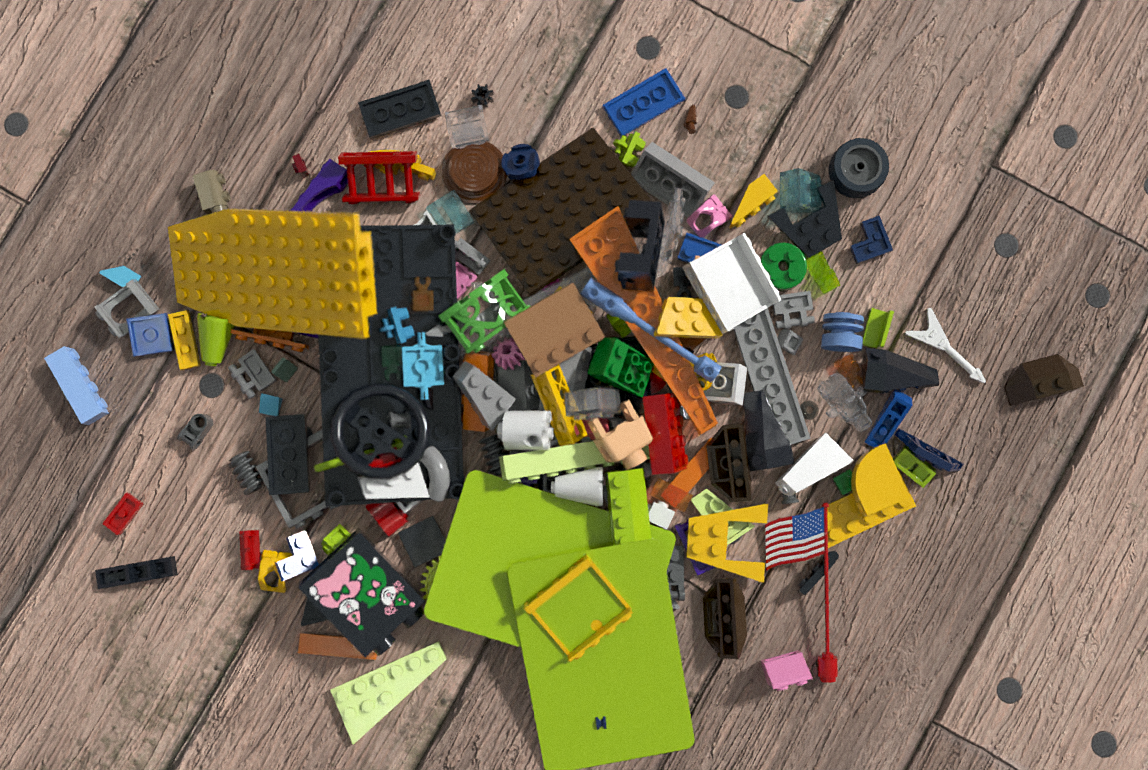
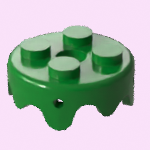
M783 242L776 243L767 248L761 255V263L765 271L769 273L770 280L777 290L787 291L795 288L804 279L807 272L806 258L795 245ZM781 261L786 262L788 270L781 271L778 268V263Z

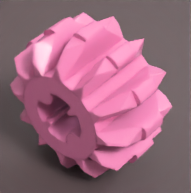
M504 337L502 343L497 340L499 346L493 347L495 353L492 354L497 366H502L504 370H507L508 367L514 370V365L516 364L521 366L520 360L525 359L514 339L511 337L508 340V338Z

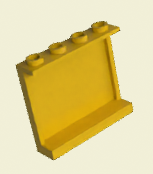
M587 554L568 569L569 572L561 579H555L552 582V586L545 591H540L537 594V598L532 602L524 603L526 612L529 615L532 613L567 654L569 662L581 658L585 650L596 646L600 642V638L611 634L619 623L629 620L633 613L629 604ZM591 566L626 609L604 626L600 620H594L591 623V628L597 632L570 652L535 610Z

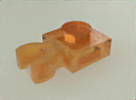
M419 277L415 278V285L418 287V291H412L413 311L434 310L433 291H427V287L431 282L430 277H426L424 285L420 284Z
M849 354L834 362L841 378H848V387L851 390L855 388L853 385L854 380H857L860 385L863 384L862 377L856 374L861 369L853 354Z

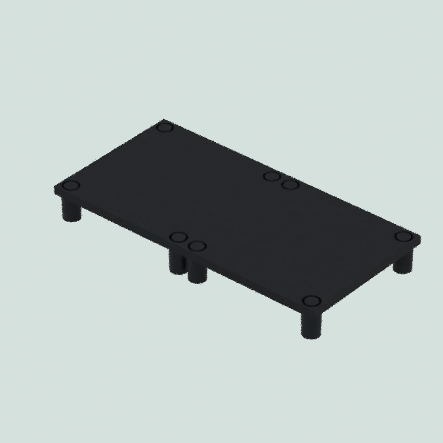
M454 225L360 226V232L371 233L377 314L367 317L369 337L367 338L318 334L323 462L337 459L331 442V420L339 404L354 390L370 384H392L410 392L423 405L430 422V437L427 448L434 446L445 459L449 469L450 485L445 499H460L464 486L460 387L453 378L459 369V341L453 332L443 334L441 338L425 335L426 344L431 346L442 345L444 385L430 387L433 390V410L427 409L423 400H420L418 388L404 387L402 347H412L418 344V332H421L422 340V332L427 333L437 325L441 327L446 326V322H442L439 315L457 303L456 230ZM394 307L397 309L407 308L409 318L400 320L402 328L412 325L415 333L413 337L406 339V342L397 344L395 336L388 338L386 331L380 332L379 328L384 327L382 319L388 318L390 323L387 310ZM372 396L357 403L362 409L388 425V412H393L394 414L409 411L411 427L409 429H406V427H394V430L401 435H406L407 439L416 443L417 422L412 411L403 402L390 396ZM361 418L358 424L361 427H367L370 421L367 418ZM345 421L343 439L348 451L352 454L360 444L359 434L357 430ZM382 431L381 433H378V432H377V434H378L379 436H382V435L384 434V432H383V431ZM366 445L363 448V451L372 449L374 447L372 445ZM419 461L422 476L428 490L430 475L426 466ZM345 465L324 470L326 507L432 500L430 497L366 499L362 494L357 479L360 475L351 472Z

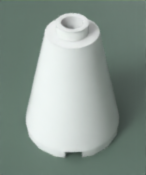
M603 467L555 477V481H551V493H555V497L598 507L603 506Z

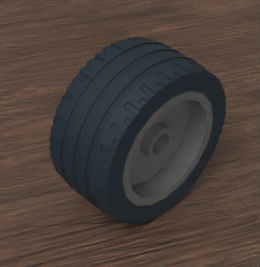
M851 139L842 144L832 156L828 169L829 178L834 181L835 190L843 196L854 199L867 197L877 191L885 182L889 172L888 156L885 150L871 139Z

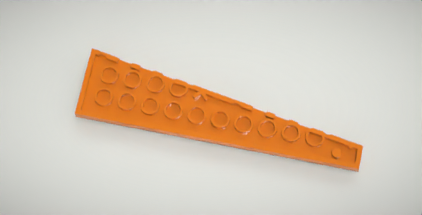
M617 206L569 240L596 280L623 298L624 302L637 314V317L657 329L663 302L656 287H654V291L622 289L621 282L618 281V272H615V262L619 260L620 252L640 254L620 208ZM625 321L700 433L703 434L717 425L718 422L690 362L634 323ZM668 337L682 346L678 337Z

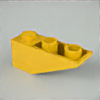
M765 174L761 175L747 187L730 223V229L734 226L740 227L746 222V217L749 215L753 217L761 211L760 207L766 204L768 206L776 199L774 196L778 190Z

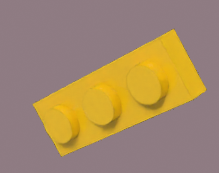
M184 310L168 314L180 370L183 371L201 366L189 311Z

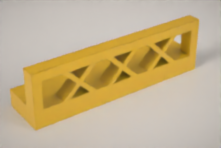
M556 365L537 377L531 374L545 411H551L552 419L550 424L559 446L575 444L588 435L560 365ZM552 371H555V374L557 376L556 381L553 379V376L551 374ZM560 389H561V390L563 391V393H564V398H563V399H562L561 396H560ZM567 408H570L571 417L568 416ZM575 425L577 426L579 431V434L577 436L574 431Z

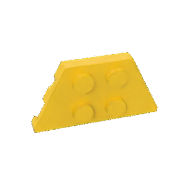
M667 297L663 302L662 312L658 318V327L654 331V336L719 339L723 336L701 298Z

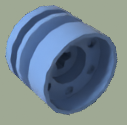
M848 312L823 315V321L827 323L823 324L822 328L831 331V333L822 335V349L836 352H859L862 350L863 337L854 333L864 330V327L859 325L864 323L863 316Z

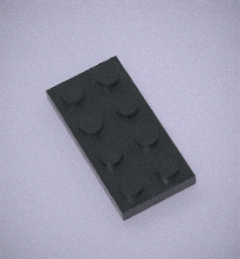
M430 80L358 102L370 139L441 117Z
M306 414L265 417L269 495L310 492Z

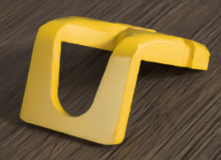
M263 550L258 573V582L261 590L286 592L285 582L281 581L275 563L291 557L292 553H277V551ZM275 571L279 578L278 587L268 586L264 577L270 572Z

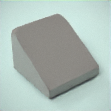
M782 329L778 336V341L782 350L795 356L803 338L792 330Z

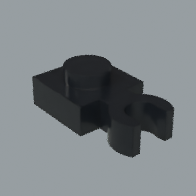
M673 267L674 288L679 287L676 297H681V293H686L687 298H691V291L688 287L693 286L683 268Z

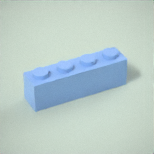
M64 346L44 359L81 424L90 425L109 414L106 409L108 405L98 395V387L93 381H90L88 377L89 372L78 360L80 356L77 351Z

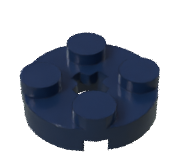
M518 144L511 147V151L508 154L505 153L503 155L501 163L509 179L519 180L536 175L540 158L537 151L530 145ZM521 159H523V160H524V162H523V163H521V164H517V163H519V162H520V160H521Z

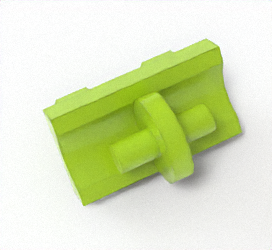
M634 131V134L630 133L628 137L622 135L620 140L614 139L613 145L617 147L615 153L619 155L618 159L623 165L632 168L636 166L639 160L638 157L632 154L633 150L641 152L646 144L639 137L640 133Z

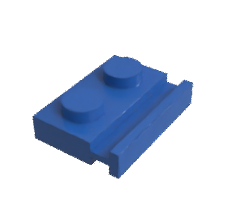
M687 232L677 259L690 263L694 261L695 255L701 257L720 247L721 244Z

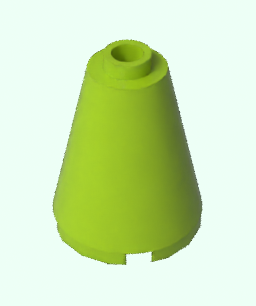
M197 313L201 360L205 362V365L217 366V363H221L232 336L230 333L231 329L234 330L235 325L228 323V319H221L212 315L204 317L202 313Z

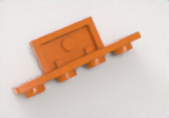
M254 328L253 334L233 329L230 332L236 335L235 339L247 341V338L254 339V343L262 345L270 342L273 343V347L284 349L285 346L292 347V351L303 353V350H309L310 348L306 344L292 342L293 332Z

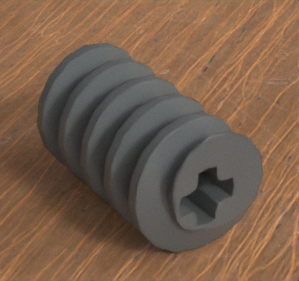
M498 434L479 440V444H485L481 451L488 452L483 456L484 459H490L486 466H492L488 473L495 474L494 476L501 475L499 457L508 455V453H502L505 447L499 444L502 441H500V438H497Z
M249 451L234 456L229 460L231 462L228 465L229 468H235L232 473L233 475H238L236 481H243L240 484V488H246L243 491L244 495H249L265 486L261 485L263 479L257 478L259 472L253 471L257 464L250 465L253 457L246 458L250 453Z

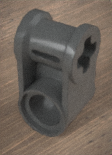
M207 414L193 415L177 436V440L185 442L192 451L196 450L213 426L212 417ZM201 418L205 420V424L202 428L199 426V420Z

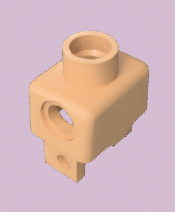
M629 400L618 404L627 421L617 425L611 431L606 433L598 418L587 422L596 438L593 442L605 461L612 463L621 460L626 470L641 464L647 459L642 448L652 442V436L643 416L638 417Z

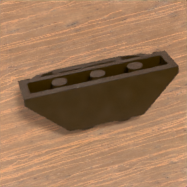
M1059 354L1019 364L1004 389L1009 405L1012 406L1084 387L1079 368Z
M742 423L722 425L706 445L711 484L732 503L751 501V475Z
M735 578L715 579L703 597L705 638L717 652L720 659H740L747 638L745 596Z

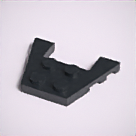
M833 180L816 188L824 206L792 224L784 208H780L767 216L807 257L819 253L842 239Z

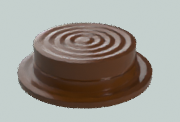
M479 139L466 140L455 145L447 153L442 165V178L447 190L462 202L479 204L503 188L507 180V174L502 167L503 154L493 144Z

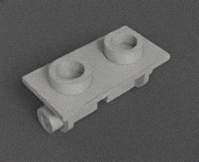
M462 238L455 241V258L480 275L491 260Z

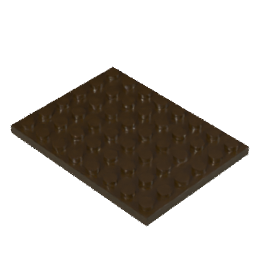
M594 127L540 162L534 177L513 180L469 210L530 296L584 261L569 240L617 206H619L624 217L625 208H628L630 200L652 201Z

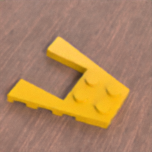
M768 504L688 518L686 557L759 582H764V562L726 560L728 521L767 523Z

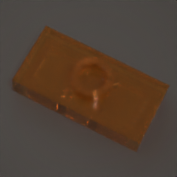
M659 477L649 494L682 512H685L693 496Z

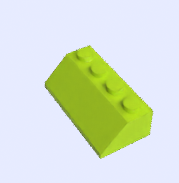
M644 468L605 472L612 545L651 539Z

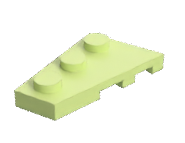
M708 489L703 490L690 499L701 516L733 510ZM728 521L727 545L755 526L751 522Z

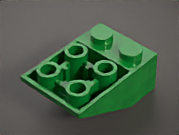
M605 337L598 342L587 374L611 386L638 397H643L654 364L650 358L619 339Z

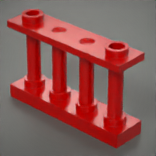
M417 151L341 152L338 156V163L347 168L349 193H345L342 197V202H348V204L353 205L359 202L404 201L405 203H415L418 201L420 192H413L411 167L418 159ZM402 163V166H404L406 192H394L392 169L394 164ZM356 164H363L366 167L368 193L356 192L354 171ZM375 164H383L385 166L387 192L375 193L373 170Z

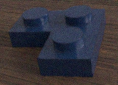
M880 215L860 223L866 240L850 246L856 264L893 251Z

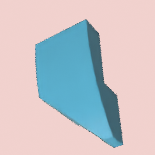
M125 266L99 272L121 287L126 286V283L132 279L139 281L141 278L139 274Z

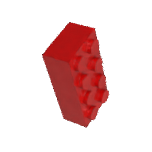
M674 393L644 396L645 421L652 436V442L648 444L652 475L676 473L687 469L688 456L685 454L684 448L686 438L682 432L684 421L680 415L681 403Z

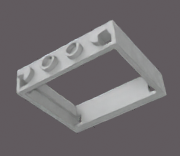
M322 430L307 438L308 449L323 441ZM267 460L256 466L269 490ZM271 495L289 528L295 527L298 529L306 525V520L312 517L314 520L322 516L325 509L330 508L332 510L336 508L333 506L326 507L324 501L293 519L281 496Z

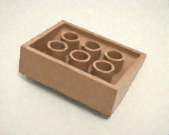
M573 282L504 321L535 377L605 338Z

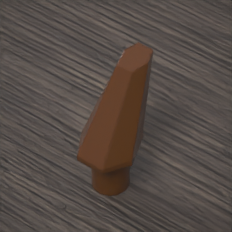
M694 104L688 108L683 127L688 129L689 134L696 132L694 125L697 121Z

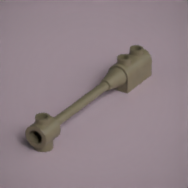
M208 170L193 175L201 207L205 213L212 214L228 208L227 202L231 201V197L227 190L223 191L222 185L226 184V180L222 173L218 174L216 170Z

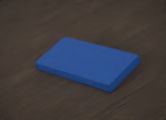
M667 68L603 104L602 108L621 137L622 135H628L684 102L685 97Z

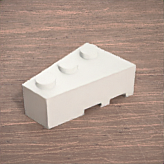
M419 463L409 472L389 480L367 479L363 476L357 477L362 494L366 499L429 497Z

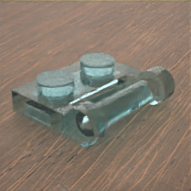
M452 190L426 207V210L429 214H432L438 225H446V222L437 210L442 206L454 224L456 234L475 223L455 190Z

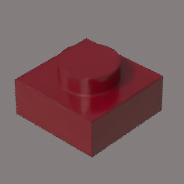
M298 153L292 156L294 160L292 166L295 173H299L303 178L310 176L301 155Z

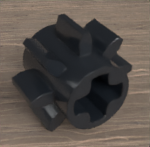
M477 84L478 88L471 91L474 95L471 98L472 103L477 102L478 108L481 106L488 108L489 102H494L493 98L490 97L494 92L493 90L488 91L487 84L485 86Z

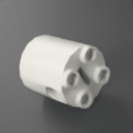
M506 411L503 423H498L497 428L498 438L503 441L505 449L550 450V439L554 437V430L550 428L551 411Z

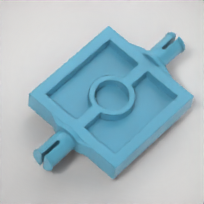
M421 332L417 333L418 344L412 347H402L404 387L420 388V400H424V392L425 400H429L428 388L444 385L442 345L431 346L426 344V332H422V340Z

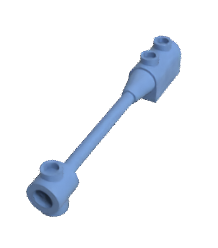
M590 277L581 290L580 295L611 316L634 323L693 363L694 372L710 383L719 374L722 366L706 355L698 358L670 338L654 336V331L656 330L654 327L637 317V314L624 302L623 298L592 277Z

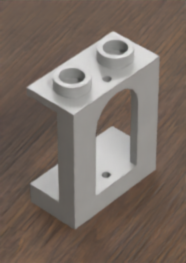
M136 279L130 280L122 289L101 304L94 306L97 310L95 313L102 321L105 320L109 325L108 330L111 334L119 338L129 333L127 322H115L111 317V311L128 296L134 294L145 307L144 310L132 318L154 315L160 310Z

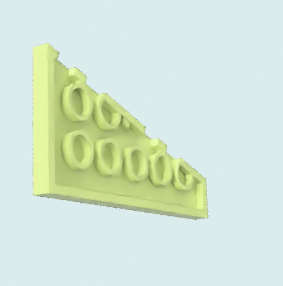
M440 641L330 690L353 745L447 659Z

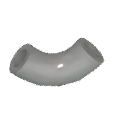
M431 446L425 450L420 461L426 466L430 475V485L427 490L429 497L435 501H443L447 496L450 485L449 469L441 453L434 446Z

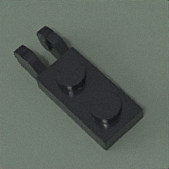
M833 550L828 552V571L836 563V560L839 559L838 553ZM824 556L823 563L820 564L818 562L812 568L811 572L813 574L809 578L804 577L799 582L798 586L800 588L797 592L802 596L806 595L824 576Z

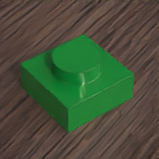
M851 469L832 478L841 495L852 491Z

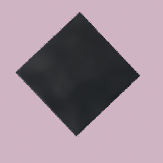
M434 515L398 532L414 568L442 555L446 540Z

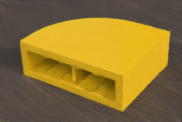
M886 443L868 450L859 458L851 477L852 492L857 502L855 507L859 514L869 516L910 498Z

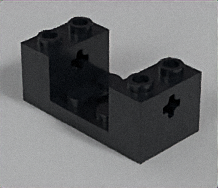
M630 200L629 206L625 208L624 212L627 226L632 237L647 238V241L642 246V254L620 252L619 260L615 262V272H618V281L621 282L622 289L654 291L665 226L662 204L656 201Z

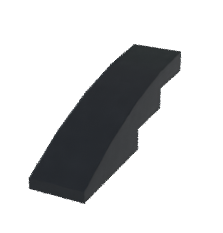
M175 556L95 570L98 589L178 575Z

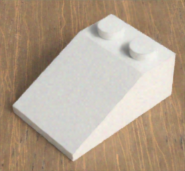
M717 362L722 368L713 380L712 386L704 391L708 402L743 405L747 367L736 363ZM700 381L701 385L705 386V383Z

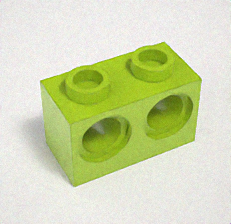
M906 445L893 458L896 467L922 488L936 475V469L928 462L918 459L915 453Z

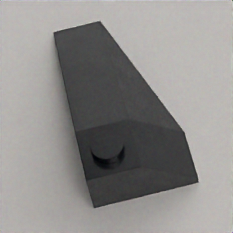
M866 348L861 361L864 392L884 394L895 389L905 391L906 388L910 387L920 389L939 386L937 369L887 350Z
M763 390L744 393L746 451L750 471L795 464L791 443L788 438L786 439L782 426L775 418L773 409Z

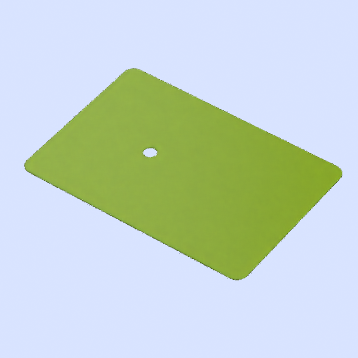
M471 471L466 477L424 608L425 616L435 622L521 647L508 578L509 567L519 562L613 546L609 511L555 497V494L517 482L509 483V480H502L501 477L482 471ZM650 525L651 539H657L662 545L667 572L676 542L675 535L669 530Z
M646 539L519 562L509 567L508 578L545 770H576L685 750L693 746L695 738L662 545L657 539ZM587 554L629 604L633 613L629 620L619 623L611 634L600 638V642L596 646L585 650L581 658L569 662L567 654L532 613L529 615L526 612L524 603L532 602L537 598V594L540 591L547 590L553 585L552 582L555 579H561L569 572L568 569ZM590 566L535 611L564 646L572 652L597 632L591 628V623L594 620H600L604 626L625 610L626 607ZM603 716H605L607 729L601 726L597 730L596 717L602 720Z

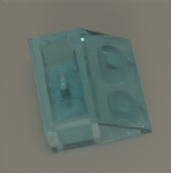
M800 168L780 172V208H784L785 211L790 213H813L820 209L822 200L816 190L817 187L822 185L820 175Z

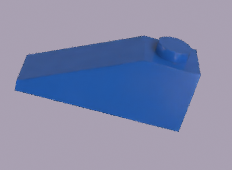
M895 389L884 404L864 443L872 447L887 444L911 409L912 398Z

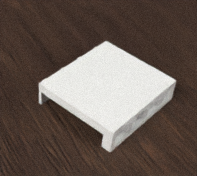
M745 233L682 267L695 292L704 301L722 334L781 301L779 291L771 282L769 273L765 271L760 257L755 253L752 243Z

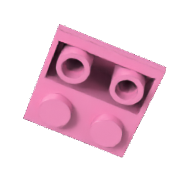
M799 650L761 660L767 684L773 689H777V691L788 689V685L796 684V686L808 683L807 680L812 679L803 654Z

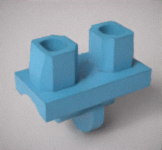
M394 307L387 310L390 323L388 318L382 319L384 327L379 328L380 332L386 331L388 338L395 336L397 344L406 342V339L415 335L412 325L402 328L400 320L409 318L407 308L397 309Z

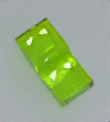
M822 251L806 259L807 268L823 294L841 285L833 268L829 267Z

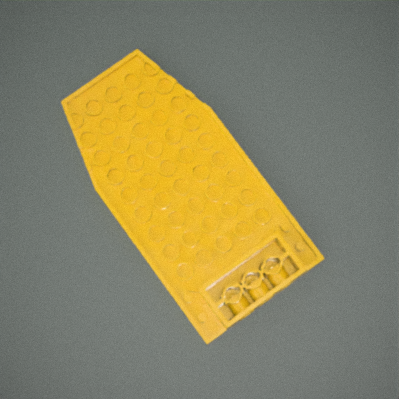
M225 209L168 227L177 303L207 315L228 319V323L237 327L362 339L369 337L367 317L377 314L371 233L360 232L359 214Z

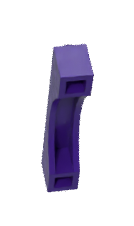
M329 159L327 163L323 164L321 171L311 180L309 187L300 195L295 206L289 211L311 212L326 198L342 192L348 185L347 170Z

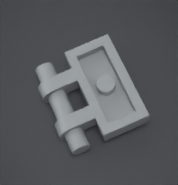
M810 291L779 295L781 301L773 304L774 316L782 315L783 320L775 322L777 329H790L792 326L799 325L805 327L808 324L815 323L814 316L807 317L806 311L813 310ZM799 312V318L790 319L789 314Z
M255 349L238 359L242 365L240 368H237L235 364L228 367L232 373V378L237 380L241 386L240 390L249 399L256 396L252 390L255 386L261 392L277 381ZM244 373L248 374L251 379L250 382L247 383L243 377Z

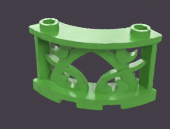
M505 269L468 294L470 298L468 296L464 297L439 315L442 322H446L460 341L467 354L471 351L475 353L485 347L483 345L484 342L506 327L503 323L505 314L513 317L530 307V305L526 306L506 278L508 273ZM491 291L494 294L493 297L498 295V298L491 299L488 293ZM478 297L491 304L499 302V311L495 322L475 320L480 311ZM469 306L474 308V314L471 318L467 317L471 314L467 311ZM510 306H514L517 311L512 312ZM452 316L465 325L460 329ZM468 326L473 327L469 332V336H472L474 332L478 334V339L473 343H470L463 333ZM484 329H494L485 336Z

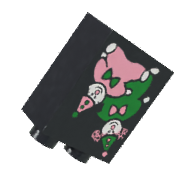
M360 528L355 530L299 582V590L364 657L372 651L378 656L382 655L395 642L396 639L391 633L401 623L410 628L424 615V610L420 607L425 602L422 594Z

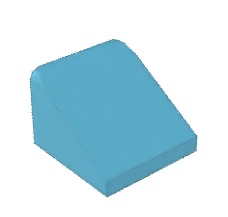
M261 393L259 413L279 416L283 399Z

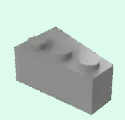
M464 361L453 376L461 391L471 403V407L479 416L481 423L493 431L516 399L478 368Z

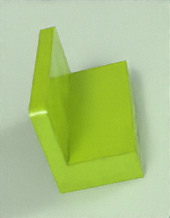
M874 308L870 309L862 336V346L874 349L884 348L894 311L884 312Z

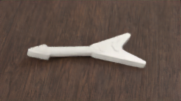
M932 308L927 309L928 329L926 331L905 332V335L945 351L970 374L969 378L980 383L986 382L980 369H975L950 346Z

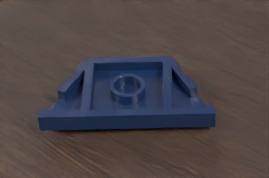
M900 428L895 432V435L915 453L918 459L932 462V466L940 471L943 469L948 472L960 471L964 463Z

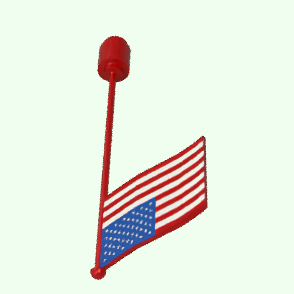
M823 503L819 509L805 514L779 518L765 525L766 571L778 565L806 561L824 554L825 652L818 656V676L821 682L832 683L838 677V657L834 656V653L829 652L827 509L829 504Z

